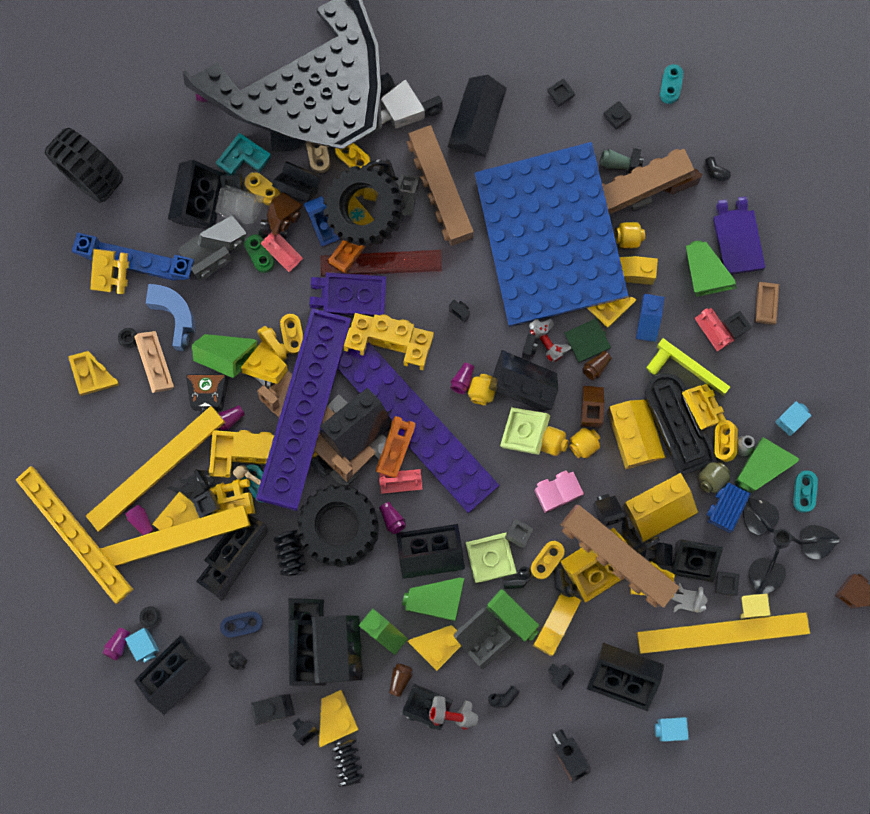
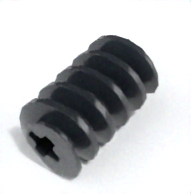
M297 530L281 533L273 539L274 543H279L275 550L280 552L277 554V559L282 560L278 564L279 567L284 568L280 571L282 576H297L307 572L300 569L306 563L299 562V559L304 557V554H297V551L302 549V546L295 545V543L301 540L294 537L298 533Z
M356 739L333 743L336 746L331 749V752L338 753V755L332 759L339 762L334 769L341 770V773L336 775V778L343 779L338 784V787L361 783L359 780L364 777V774L357 773L362 768V765L355 764V762L360 760V756L353 755L359 749L351 746L357 742Z

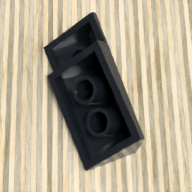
M490 75L468 79L449 139L448 148L486 158L507 88Z
M248 515L249 527L224 534L204 559L209 566L196 581L220 601L224 599L269 531L263 522L251 515Z
M288 598L289 686H326V683H315L312 617H323L324 599Z

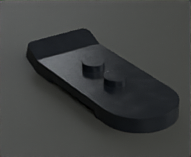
M661 373L654 376L647 384L645 399L672 458L676 472L686 475L705 468L711 462L716 463L717 458L713 445L704 429H700L682 394L687 390L684 382L674 374Z

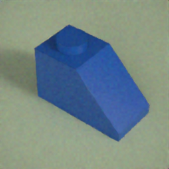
M322 196L304 203L321 247L340 240L339 236L333 232L334 229L329 227L327 223L328 217L324 216V209H327V205L323 204L324 199Z
M644 294L641 300L636 339L650 342L657 341L665 297Z

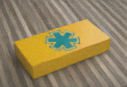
M352 196L348 204V214L351 221L357 225L371 223L374 220L357 198Z

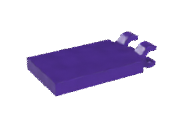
M738 197V201H736L737 210L728 211L726 199L718 200V204H716L718 216L713 217L721 262L731 275L764 270L765 263L754 210L748 211L747 197Z
M326 272V278L311 277V289H322L321 297H310V308H323L325 312L338 315L354 316L355 313L374 317V315L380 316L384 314L386 276Z

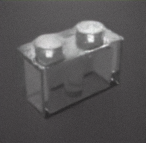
M224 186L220 189L215 212L221 213V216L224 218L232 215L234 218L240 219V222L244 224H252L259 220L264 196Z

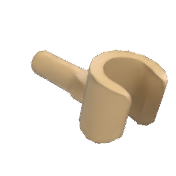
M240 465L233 471L234 476L241 480L246 476L260 485L261 480L252 475L246 466Z

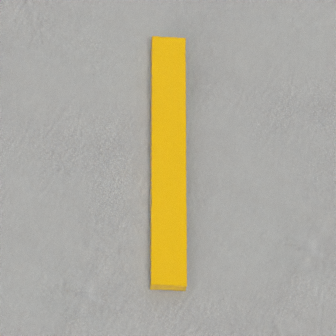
M210 406L86 515L87 519L98 532L104 530L211 436L213 430L220 428L225 423L223 418Z
M30 466L16 479L17 483L114 603L119 604L133 591V588L37 470Z
M242 505L100 549L116 567L249 527L250 522L246 507Z
M807 612L643 631L637 632L639 652L643 654L810 634Z

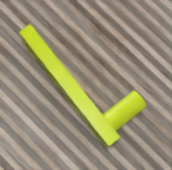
M664 338L657 345L658 353L646 367L649 372L656 375L670 357L724 396L730 386Z

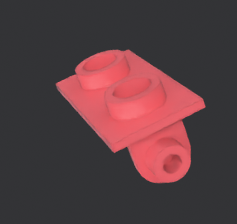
M271 233L260 243L288 272L303 259L280 234L275 236Z
M712 307L710 309L706 308L700 315L694 318L717 352L734 342V339Z
M421 469L399 471L396 478L379 473L381 494L423 490Z

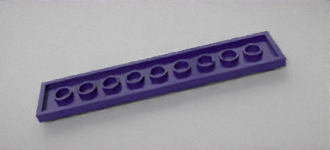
M311 309L256 500L298 510L351 318Z
M369 342L364 355H360V351L350 348L348 352H342L337 369L359 394L368 387L381 401L392 421L395 416H398L405 422H415V429L408 448L468 514L499 487V484ZM399 429L398 434L403 436L405 430Z

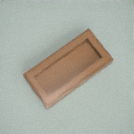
M758 283L755 323L771 325L777 323L779 284Z

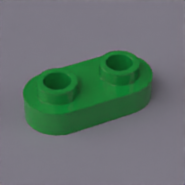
M251 235L245 241V248L255 268L261 273H268L274 268L273 256L260 244L264 240L261 236ZM253 242H258L257 246H251ZM261 259H267L266 263H260Z

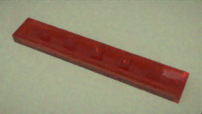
M441 250L361 253L346 273L329 263L328 259L331 255H320L321 277H326V272L370 275L442 271Z

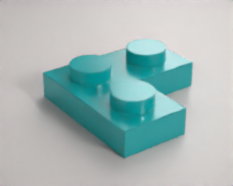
M239 133L215 164L227 174H235L243 162L261 172L272 156Z

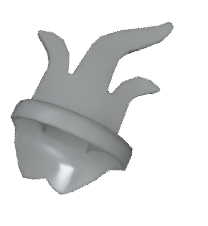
M679 583L678 586L680 588L678 591L681 594L675 593L674 597L671 598L681 603L674 607V613L679 609L696 613L705 611V604L708 600L703 593V587H698L697 591L683 589Z

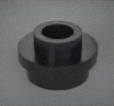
M125 328L120 331L118 342L125 348H132L137 344L135 336L138 333L132 328ZM127 336H132L130 341L125 340Z
M146 607L140 613V622L145 627L153 628L159 624L161 613L155 607ZM150 613L154 615V619L152 621H148L147 616Z
M235 650L228 655L230 659L228 663L235 670L245 669V665L248 662L241 653Z

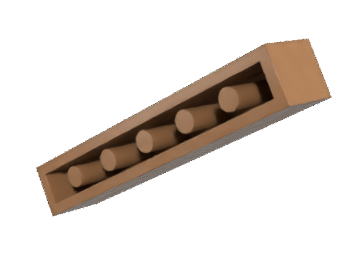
M432 126L410 132L407 146L410 153L414 152L416 158L413 160L416 169H421L423 174L420 178L424 188L428 187L430 192L427 195L431 206L435 205L437 211L434 213L437 222H442L444 229L441 231L444 240H449L450 245L453 246L472 239L473 229Z
M675 149L667 157L662 159L656 158L643 168L642 166L636 167L630 174L626 176L619 175L612 180L613 182L606 185L602 184L609 215L695 176V170L685 149Z
M575 505L560 524L564 528L562 532L570 539L575 537L579 540V546L588 553L592 551L596 554L597 557L595 559L605 567L607 564L614 569L612 573L621 580L625 578L629 581V587L638 594L640 592L647 596L645 600L655 608L657 605L664 608L680 588L580 505Z

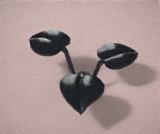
M749 498L744 507V522L748 530L759 536L763 535L767 530L774 533L773 542L777 547L772 561L767 558H759L750 566L749 576L757 594L771 593L784 582L786 576L785 568L783 565L775 562L780 549L787 548L791 541L800 545L803 544V553L811 559L819 560L831 553L840 541V538L833 531L825 527L809 525L801 530L800 537L802 540H798L787 529L777 530L771 528L776 526L779 521L778 509L773 504Z

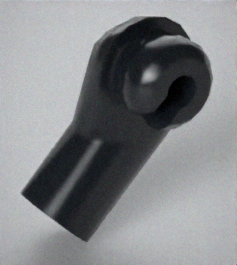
M523 566L519 569L515 578L503 579L504 589H520L525 587L531 579L530 569Z
M563 569L554 570L555 589L565 597H573L577 593L576 585L565 581Z

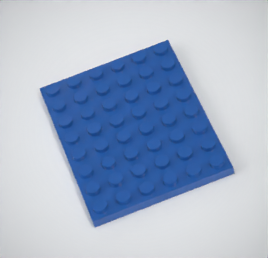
M592 142L475 172L509 327L629 298Z

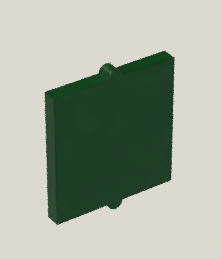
M597 318L564 333L571 346L570 350L573 351L578 363L611 349L605 336L606 332L602 330Z

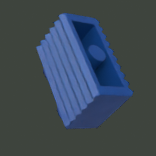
M727 483L725 487L716 493L715 497L718 500L715 505L711 504L706 515L709 516L707 522L728 533L733 532L751 494L731 483Z

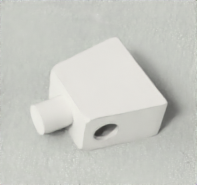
M406 80L381 99L383 108L381 111L382 124L390 120L395 128H399L425 118V110Z

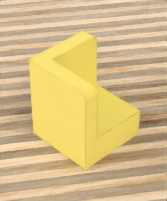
M768 594L741 597L743 607L741 619L770 615Z

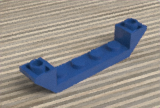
M78 232L72 248L73 253L93 261V249L116 251V260H119L120 253H128L127 261H129V268L127 270L173 281L189 279L192 271L191 267H193L195 261L192 258L179 255L169 258L100 242L95 236Z

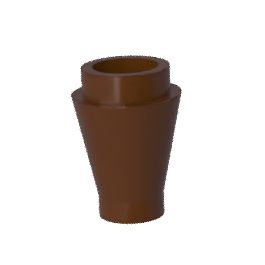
M603 351L598 356L584 363L582 368L584 375L590 380L598 379L612 360V357L609 353Z
M397 663L396 667H393L390 694L401 697L402 692L413 676V668L401 663Z

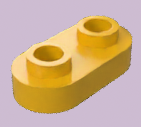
M354 143L343 149L335 148L337 157L350 168L358 166V162H363L364 166L370 162L369 156ZM348 149V153L344 154L342 152L343 150Z
M250 173L245 178L246 189L266 205L270 206L272 199L280 194L277 188L272 187L273 183L259 173ZM253 180H258L256 184L251 183ZM272 191L273 194L271 196H267V192Z
M286 314L280 321L283 342L288 353L296 355L299 353L303 339L302 326L298 316ZM289 323L295 324L293 328H288ZM293 342L299 343L296 348L291 346Z
M266 326L258 329L257 333L261 341L265 342L282 361L286 360L287 348L283 343L280 344L277 341L274 330Z
M723 420L715 428L714 451L721 461H732L737 455L738 429L731 421Z
M548 542L531 564V573L535 578L540 580L546 579L561 561L565 551L560 542ZM550 549H556L557 555L552 556ZM539 565L544 566L545 571L543 573L537 571Z

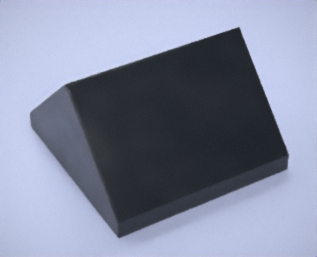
M680 539L675 545L671 573L677 576L713 582L723 547Z

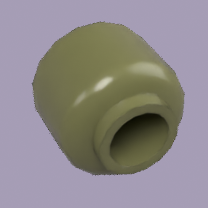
M720 462L709 463L698 476L700 487L705 492L718 493L730 481L729 469Z

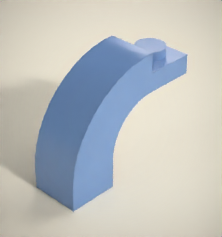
M148 284L146 305L149 309L164 310L174 315L175 331L172 346L176 351H184L185 345L188 346L189 334L187 332L195 333V320L191 309L176 291L162 285Z

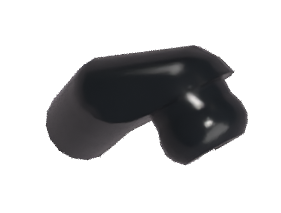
M715 157L705 159L711 178L719 181L730 179V171L717 166Z
M511 685L505 694L492 693L489 695L488 701L494 708H506L510 706L520 691Z

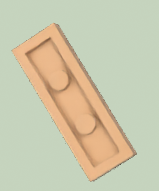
M156 331L136 334L135 340L152 393L171 390L174 385Z

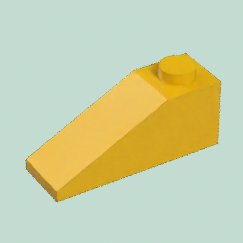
M639 256L619 257L625 282L646 285L654 284L657 274V258Z
M560 594L533 647L549 656H553L581 602L579 598L575 596L565 597L563 594Z

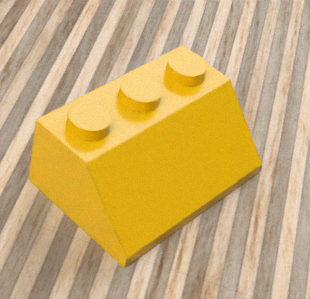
M646 399L631 400L609 406L607 413L626 470L666 458Z
M681 473L623 504L642 542L698 513L692 492Z
M612 528L610 530L626 543V540L615 530V528ZM580 548L561 560V563L586 603L621 581V579L612 573L614 569L608 564L605 567L595 559L597 557L596 554L592 551L588 553Z

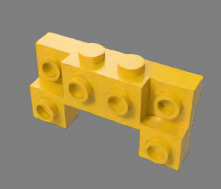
M355 313L344 343V351L348 352L350 348L358 350L360 355H364L369 342L374 346L406 353L404 366H408V363L420 366L419 370H424L434 338V332L414 328V324L408 320H395L384 314L370 317Z
M213 430L209 476L230 478L232 462L266 465L274 435L270 432L254 434L248 430H240L239 432Z

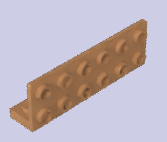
M289 371L278 384L274 383L269 389L263 385L257 390L259 400L279 418L292 377V373ZM326 407L322 424L335 414L328 407ZM320 434L318 435L314 450L346 482L375 455V451L368 446L351 461L345 457L342 459Z

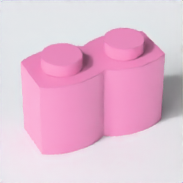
M566 470L557 474V479L549 482L546 479L537 483L538 487L535 488L534 492L544 513L550 512L584 495L574 472L568 473Z

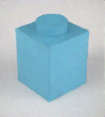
M796 401L775 423L791 436L812 415L808 413L809 409L804 404Z
M146 628L125 638L138 662L144 661V663H147L156 658L155 654L160 652L152 635Z
M687 718L658 719V724H655L656 737H659V741L689 740Z

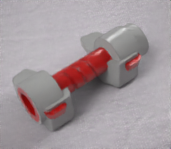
M536 319L529 324L530 333L536 335L535 338H540L548 350L546 353L547 358L552 363H555L571 349V346L567 344H553L549 337H547L548 331L554 326L552 319L544 322Z
M443 696L434 697L430 710V720L433 721L434 725L443 724L444 720L455 721L464 730L477 725L478 715L471 712L472 703L467 700L464 701L463 706L457 713L446 711L445 698Z

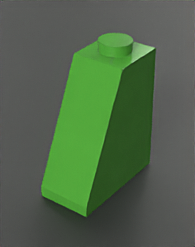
M699 240L691 242L690 245L686 246L696 297L737 289L735 279L707 242Z
M204 334L192 345L193 361L234 378L242 371V365L257 348V340Z
M762 437L734 483L738 484V488L748 493H753L796 464L799 458Z
M464 578L410 588L409 593L404 594L402 605L406 606L405 610L408 612L455 622Z
M501 589L487 604L486 608L523 642L527 639L532 641L539 633L536 630L539 624L504 590Z
M373 608L359 624L364 631L394 655L408 640L405 635Z

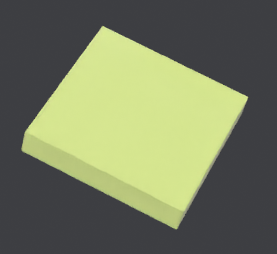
M511 407L500 446L505 449L539 455L550 415L548 413Z
M506 533L465 542L476 584L517 574L509 542L505 539Z

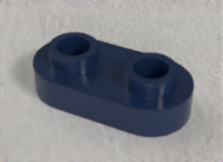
M254 611L229 616L222 620L220 630L228 638L253 634L261 630L263 618ZM251 619L256 620V625L253 627L249 625ZM235 624V630L229 631V625Z

